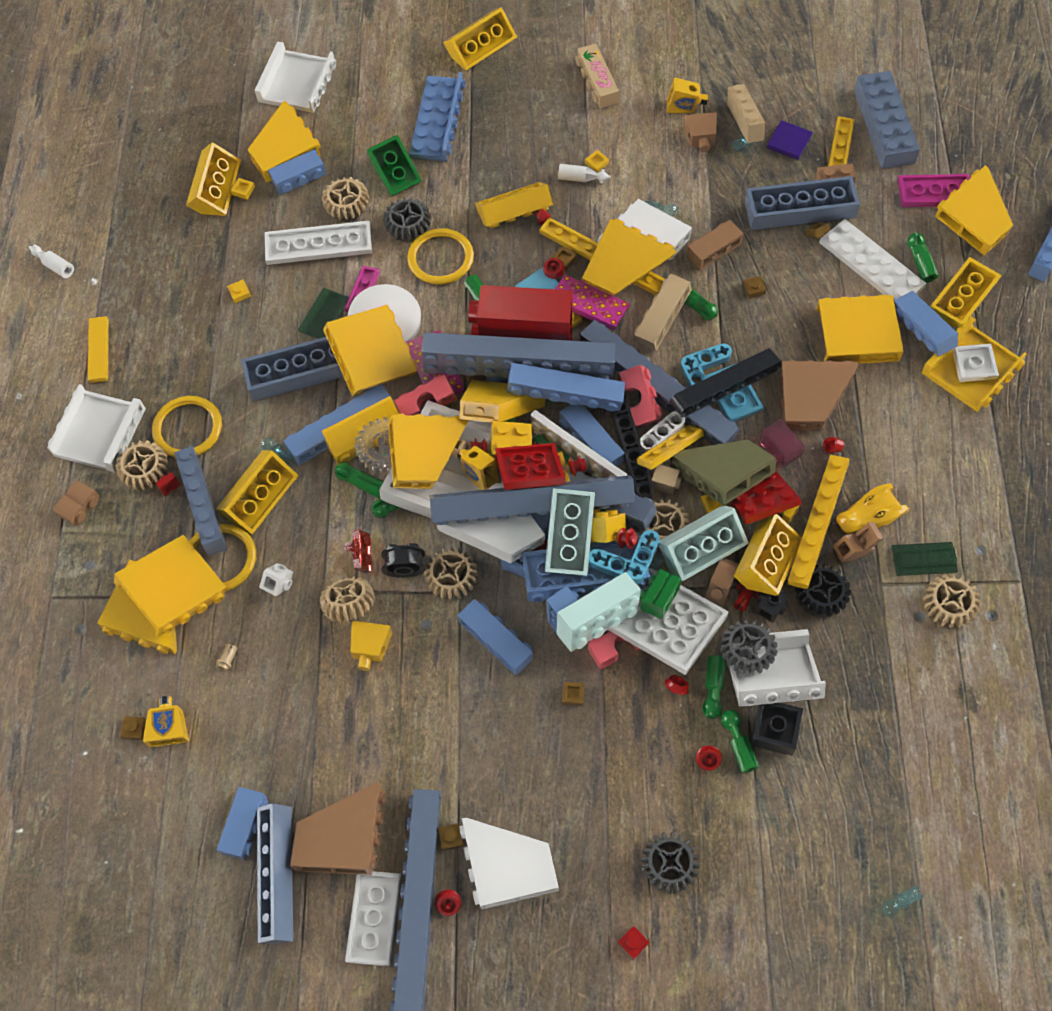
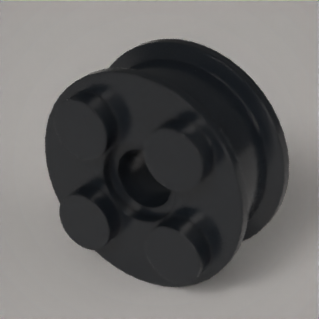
M416 543L407 545L390 544L381 552V557L384 559L381 571L384 575L395 578H409L421 575L426 570V566L423 564L425 551Z

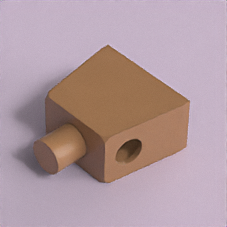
M717 112L684 115L683 129L691 147H699L701 152H707L710 150V146L715 144Z

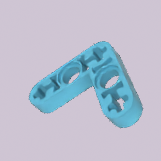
M723 343L683 357L680 368L689 387L696 384L691 380L693 377L697 376L702 380L706 379L703 370L729 361L732 348L728 344ZM709 356L711 361L704 362L701 360V357ZM686 363L692 365V372L689 365H686Z
M654 530L643 532L631 560L601 549H594L589 553L588 564L592 569L613 577H618L625 573L627 566L629 567L627 574L636 584H640L647 574L658 547L659 535ZM650 537L653 538V541H651L648 548L646 547V543ZM640 553H645L648 555L649 558L645 561H642L637 557V555ZM597 556L601 557L598 562L594 561V559H596ZM620 563L622 569L614 570L611 564ZM635 571H639V574L636 577L633 576V573Z

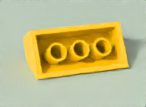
M500 7L489 12L443 43L451 58L466 71L517 38L504 10Z
M213 142L201 151L186 206L200 214L225 216L232 196L231 189L235 184L241 160Z
M542 182L475 203L483 224L490 228L499 226V223L506 221V223L515 221L516 217L521 215L522 217L530 216L536 210H548V206L553 205L548 184Z
M969 257L930 307L951 327H963L1002 275Z
M391 396L322 430L328 450L337 465L342 462L348 463L353 458L364 455L370 449L382 446L389 440V420L392 415L399 414Z
M262 450L215 510L232 524L253 535L299 475L272 450Z
M778 514L764 518L759 521L734 577L749 590L774 596L779 595L798 552L802 537Z

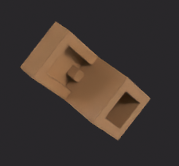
M868 522L855 534L843 536L833 545V548L842 563L850 562L872 552L875 549L874 546L884 538L875 523Z
M726 558L721 559L711 578L704 598L723 607L735 582L734 574L739 564Z

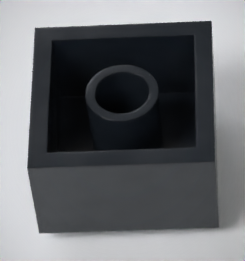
M783 703L758 705L750 742L751 746L792 756L797 746L803 708Z

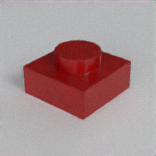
M172 472L162 476L155 483L164 496H167L180 486Z
M635 926L618 941V944L633 960L650 943Z

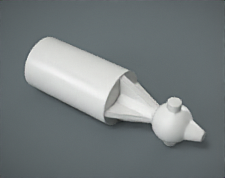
M559 165L558 180L586 183L598 179L600 184H603V181L611 179V176L605 172V169H601L597 173L586 166Z
M37 245L29 246L31 254L37 258L39 257L44 266L63 278H68L72 275L74 266L52 251L44 252Z

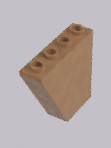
M812 360L782 361L779 372L783 430L821 431L855 376L859 365L858 362H833L830 360L824 362H814Z
M374 783L298 821L290 862L291 868L295 872L372 875L373 868L377 867L378 860L377 855H375L376 846L380 844L378 826L382 825L383 813L380 812L381 804L385 803V791H383L381 785Z

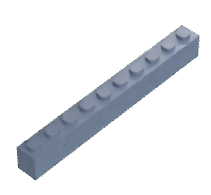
M594 320L580 333V341L616 343L614 370L617 373L638 365L648 368L651 374V387L655 388L657 397H655L656 402L670 413L676 411L669 401L673 395L688 387L682 386L675 377L666 374L660 366L654 365L648 357L638 353L632 345L626 344L617 334L610 332L604 324ZM709 405L685 417V424L702 429L704 433L703 438L712 445L733 442L737 438L739 428L736 423L726 419L719 410L713 409Z
M628 475L566 481L565 484L557 486L520 488L516 490L495 488L429 495L431 520L436 525H446L448 521L457 520V523L469 522V519L476 518L477 521H487L489 517L496 516L497 519H507L509 515L516 514L518 517H527L529 513L536 512L538 515H547L551 509L553 488L595 492L594 507L597 506L598 509H607L609 505L616 504L618 507L629 506V503H635L634 479Z
M414 789L413 796L409 797V809H412L411 817L407 818V831H410L409 839L405 840V853H408L407 861L403 862V875H406L405 884L401 885V898H404L403 907H399L398 919L402 921L401 930H397L396 943L400 944L399 953H395L394 958L397 977H393L392 992H395V1001H391L390 1011H424L441 808L440 790Z

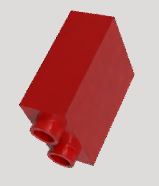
M481 285L479 300H470L468 321L472 323L471 335L572 341V290Z

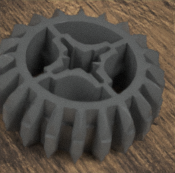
M404 197L401 201L397 199V203L391 202V207H387L386 212H384L383 221L387 232H389L391 237L395 236L396 240L401 238L403 242L405 239H409L411 242L412 238H417L419 235L424 234V232L428 231V227L431 224L429 209L418 198L413 200L410 197L409 200H406Z
M745 619L743 625L737 621L735 626H729V631H724V638H721L720 643L722 646L720 651L724 653L722 658L723 660H728V667L734 665L735 672L738 669H742L743 675L746 671H749L752 676L756 670L760 674L763 668L769 669L770 664H773L775 661L774 657L777 656L778 651L776 648L778 643L774 641L775 634L769 635L770 628L764 630V624L761 623L758 626L755 620L752 621V624H749L747 619ZM737 637H740V644L733 648L732 642ZM765 646L766 653L758 658V650Z
M663 832L661 835L662 840L655 835L653 837L655 844L648 841L647 846L650 849L643 848L642 853L646 856L640 858L641 862L647 863L641 866V871H649L644 875V878H653L650 886H654L656 882L659 883L658 891H661L662 887L666 886L667 894L670 893L671 887H674L675 893H679V885L683 890H687L686 882L691 885L694 883L691 876L698 877L699 873L694 869H698L701 866L700 863L694 862L700 858V855H692L696 850V846L688 847L691 842L690 839L683 843L682 834L679 835L678 839H674V832H671L670 838H667L666 833ZM664 846H674L678 849H676L674 852L669 853L666 852L664 849L661 850L660 848ZM654 853L662 863L658 872L655 871L652 864ZM683 853L688 860L687 872L683 870V866L679 863V858ZM676 856L674 867L671 865V867L667 866L665 869L666 859L670 860V858L673 859ZM670 872L681 876V878L676 880H668L662 877Z

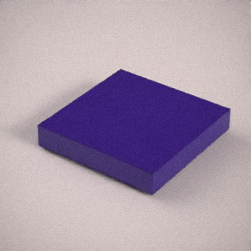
M781 120L767 144V149L799 160L813 132Z

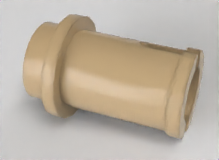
M231 644L225 645L220 659L216 660V667L222 671L231 669V662L238 650L233 645L230 648Z

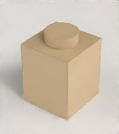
M658 465L651 480L653 489L673 495L675 489L679 490L682 478H679L680 470Z

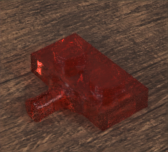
M360 529L352 531L353 542H347L344 545L346 547L345 550L352 553L355 570L363 573L371 572L370 534Z

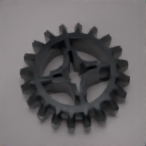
M816 564L811 581L816 579L815 586H812L811 589L795 587V591L798 592L796 599H801L799 602L800 606L806 605L805 612L811 609L813 616L818 612L821 618L824 617L825 613L830 618L833 613L837 615L840 613V609L844 610L846 608V604L850 601L848 596L851 595V590L848 589L850 582H845L847 575L840 576L841 569L835 572L834 566L828 569L826 564H823L822 568ZM838 592L839 598L834 602H830L831 595Z

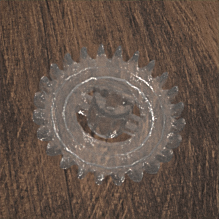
M386 417L383 418V421H380L378 418L376 423L370 421L369 426L364 425L363 431H359L358 437L355 438L356 444L354 446L355 450H357L356 456H360V463L365 460L366 468L372 464L371 469L373 472L376 467H379L380 474L384 468L390 474L392 467L391 454L389 452V434H387L389 433V420ZM377 436H380L378 439L379 453L372 446Z

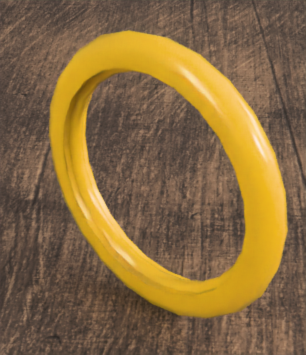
M448 228L432 229L419 235L412 242L407 254V262L411 272L418 279L433 285H444L459 280L471 268L474 259L473 247L469 240L463 234ZM449 237L457 240L462 245L465 251V260L463 265L454 273L445 276H432L423 272L417 265L416 252L418 248L429 239Z
M183 396L165 404L157 412L153 420L151 430L154 443L160 446L166 455L176 458L174 452L179 450L167 445L163 440L161 425L164 418L175 408L194 404L205 408L213 420L210 436L205 442L194 447L197 455H201L209 450L216 443L222 429V416L218 408L209 400L198 396Z
M220 524L222 533H230L237 536L243 542L247 551V559L242 571L231 580L223 582L226 586V591L242 584L249 577L257 559L256 546L251 536L242 528L230 524ZM198 532L189 541L195 549L201 542Z

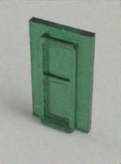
M323 288L298 328V331L317 339L326 337L323 331L326 323L338 319L349 297Z
M952 542L891 546L896 576L958 572L957 557Z

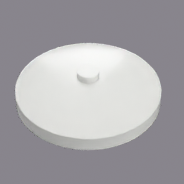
M389 284L375 285L363 290L352 301L348 316L388 304L390 310L394 312L397 326L401 328L405 343L414 339L420 329L421 311L419 304L411 293L401 287Z

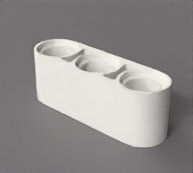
M673 411L644 434L640 439L643 454L683 429L685 417H681L676 411Z

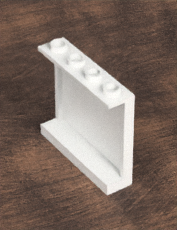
M277 41L254 90L258 102L280 106L286 100L289 106H293L296 110L314 113L316 107L320 104L322 94L325 93L326 84L331 79V73L336 68L333 52H330L328 58L285 50L284 43Z
M79 384L73 392L72 399L65 408L64 415L57 424L56 431L53 437L50 438L47 448L54 457L116 473L115 465L118 464L116 458L121 457L120 452L126 451L125 446L128 447L146 408L140 399L133 398L132 402L85 391L83 386Z
M808 629L770 633L769 635L775 634L774 641L778 643L776 648L778 653L774 657V663L770 664L769 669L763 668L760 674L755 670L752 676L749 671H746L743 675L742 669H738L735 672L734 665L729 666L739 707L825 697L826 682L820 679L809 646L810 635ZM737 637L732 642L733 648L740 644V637ZM765 646L758 650V658L766 653Z

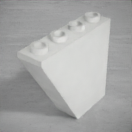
M637 199L634 204H630L627 211L618 217V219L625 223V226L629 228L634 226L640 229V233L646 236L648 234L655 236L660 243L667 242L673 245V249L677 250L675 255L689 241L692 227L640 199ZM603 233L598 238V243L600 242Z
M495 483L489 489L504 488L503 483ZM517 514L509 515L507 519H497V516L489 517L487 521H477L476 518L469 519V522L457 523L456 520L448 521L446 525H437L439 531L508 563L521 558V552L533 551L543 545L545 541L544 532L530 514L527 517H518Z
M462 818L463 825L459 826L462 839L466 838L468 846L464 847L466 861H471L472 868L468 869L470 881L475 882L476 885L473 897L475 905L480 904L481 910L559 891L548 843L469 818Z

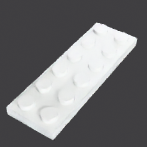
M846 219L820 239L819 243L883 295H893L894 300L911 291L918 294L927 284Z
M370 221L265 232V261L267 265L372 253Z
M534 410L530 415L533 437L536 438L538 435H541L550 443H555L557 448L574 460H578V455H580L581 459L585 458L587 470H584V473L587 472L597 478L627 476L625 472L538 411Z

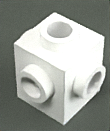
M276 563L264 570L259 588L277 596L291 587L293 571L287 569L282 564Z

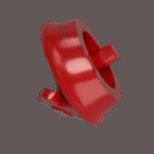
M558 258L548 259L543 266L544 274L551 279L561 277L565 271L563 261Z
M671 675L665 680L666 687L673 694H688L689 683L681 676Z
M703 746L696 754V763L703 770H715L722 762V754L715 746Z
M446 889L437 894L434 905L436 910L442 915L451 916L460 910L462 900L456 891Z

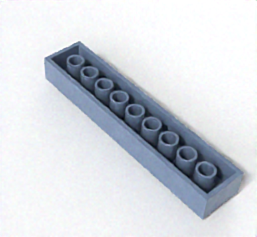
M424 332L421 353L424 372L430 374L447 373L449 375L466 374L468 376L484 375L486 377L502 376L508 378L511 363L613 380L616 343Z

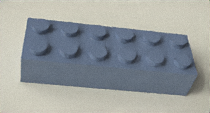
M891 71L857 76L854 92L881 169L915 164L920 148Z
M852 176L747 188L745 196V206L751 230L856 218L860 207Z
M326 337L241 359L248 391L253 402L343 377Z

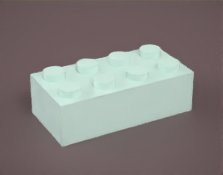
M552 489L545 572L587 576L595 492Z
M722 505L661 539L658 546L670 574L681 578V581H684L749 543L735 508Z
M626 572L557 612L556 634L570 652L583 648L593 638L601 637L608 629L616 628L621 621L626 618H632L637 614L641 589Z

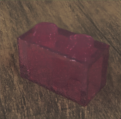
M781 419L762 430L760 437L762 446L768 449L776 457V462L781 463L783 467H786L803 455L805 446Z

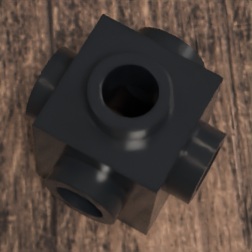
M780 590L777 596L761 593L757 600L760 604L755 613L774 623L778 614L783 615L788 606L785 601L788 596L782 590Z

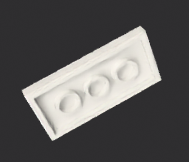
M373 871L372 875H356L345 957L346 963L391 966L401 883L400 873Z

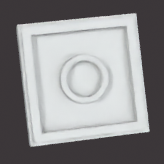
M991 344L957 346L952 349L959 382L998 379L999 373Z

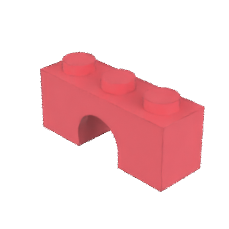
M638 365L619 372L622 382H625L624 390L628 392L639 390L642 396L641 402L637 406L630 408L635 427L642 428L660 422L662 410L655 400L657 394L655 388L651 387L649 369Z
M444 374L434 377L432 381L417 386L415 390L400 395L394 401L400 414L414 416L422 412L424 402L429 399H434L438 404L447 406L458 400L450 381Z
M609 630L607 631L608 633L597 639L593 638L588 643V651L600 670L618 661L619 654L614 646L620 641H626ZM631 644V645L633 646V648L635 649V651H637V650L640 649V648L636 647L635 645Z

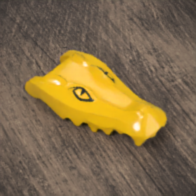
M889 483L877 486L864 494L848 510L837 515L836 522L841 527V530L848 535L860 530L868 522H874L877 528L887 526L901 515L909 512V508L907 505H900L891 492L894 487Z

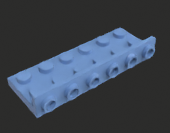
M462 72L458 73V78L427 76L410 148V158L447 162L448 155H451L452 151L451 141H454L455 136L453 130L457 128L456 116L460 114L459 102L463 100L462 89H465L466 85Z
M640 538L637 539V543L632 549H629L627 545L624 548H620L616 541L590 544V552L594 549H601L631 560ZM547 549L521 552L528 601L541 602L566 586L571 591L574 590L581 597L616 578L592 569L589 564L587 576L545 572ZM645 553L637 555L640 560H646ZM597 556V558L594 559V561L598 562L601 557ZM620 563L611 564L614 570L622 569ZM649 570L643 582L637 584L640 589L648 586L650 580ZM635 571L633 573V576L636 577L639 574V571Z

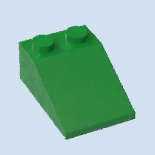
M398 134L367 149L366 155L391 197L422 182Z

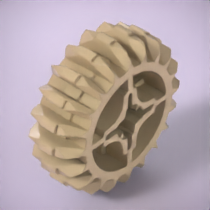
M344 177L342 180L337 178L336 182L331 181V185H326V190H323L322 202L328 215H332L333 218L338 217L339 220L342 218L348 220L350 217L354 219L355 215L360 216L361 212H365V207H368L369 195L363 182H359L358 179L353 180L352 177L349 179Z
M139 440L137 445L132 442V446L130 448L125 446L126 451L120 452L121 457L116 458L118 463L115 465L117 476L127 487H133L136 490L139 487L145 490L146 486L152 488V484L158 482V479L164 476L163 473L168 472L166 466L169 464L166 453L156 443L153 442L151 444L148 440L145 443Z
M662 498L659 503L653 500L657 513L653 518V528L650 529L648 527L647 530L657 532L659 541L676 532L673 526L675 520L679 524V529L690 524L688 513H684V507L678 508L677 502L672 505L670 499L667 503H664ZM638 529L639 537H641L645 531ZM649 537V539L647 540V542L649 541V545L651 541H653V538Z
M450 547L449 552H446L443 548L442 554L435 551L436 558L429 557L430 563L425 564L427 570L424 571V576L426 577L424 580L425 584H429V591L434 590L433 594L435 596L440 594L441 599H444L447 595L451 601L452 596L456 595L457 599L460 598L461 593L466 596V589L472 591V584L477 582L475 577L478 576V571H476V563H473V557H468L466 551L461 554V549L459 548L456 552L453 551L452 547ZM441 566L442 572L435 578L436 571ZM466 569V576L462 581H460L459 576L463 574L462 571Z
M954 573L950 577L944 574L941 578L936 577L934 582H930L928 588L924 591L923 601L926 602L924 609H930L928 616H935L934 622L940 620L941 626L948 623L949 628H953L954 625L960 628L963 624L968 625L970 620L972 621L976 618V614L980 611L978 606L981 604V601L978 600L980 593L974 592L976 586L970 587V580L964 582L962 581V576L956 579ZM937 591L941 594L942 602L940 604L937 601ZM963 598H965L966 604H967V609H966V611H965V609L963 608V606H964L963 603H962V599H963Z
M346 576L345 579L331 582V586H326V590L321 592L322 596L320 597L321 609L324 615L333 622L338 620L339 623L343 621L349 623L350 620L364 617V613H370V608H373V603L375 602L374 590L367 580H363L362 577L356 578L355 576L352 578Z

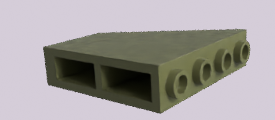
M747 439L681 450L670 458V468L680 470L679 475L684 477L686 481L691 482L700 491L705 492L714 501L724 506L776 472V457Z

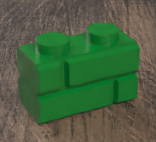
M662 569L657 572L656 576L652 574L648 582L649 588L647 591L643 590L640 595L641 611L663 619L680 589L681 578L673 574L670 575L669 572Z

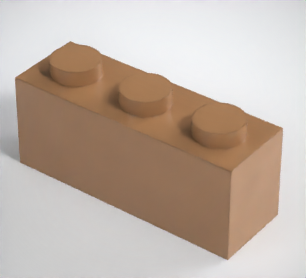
M731 220L721 223L716 229L706 232L703 237L692 241L688 245L687 258L699 270H702L742 245L744 233Z

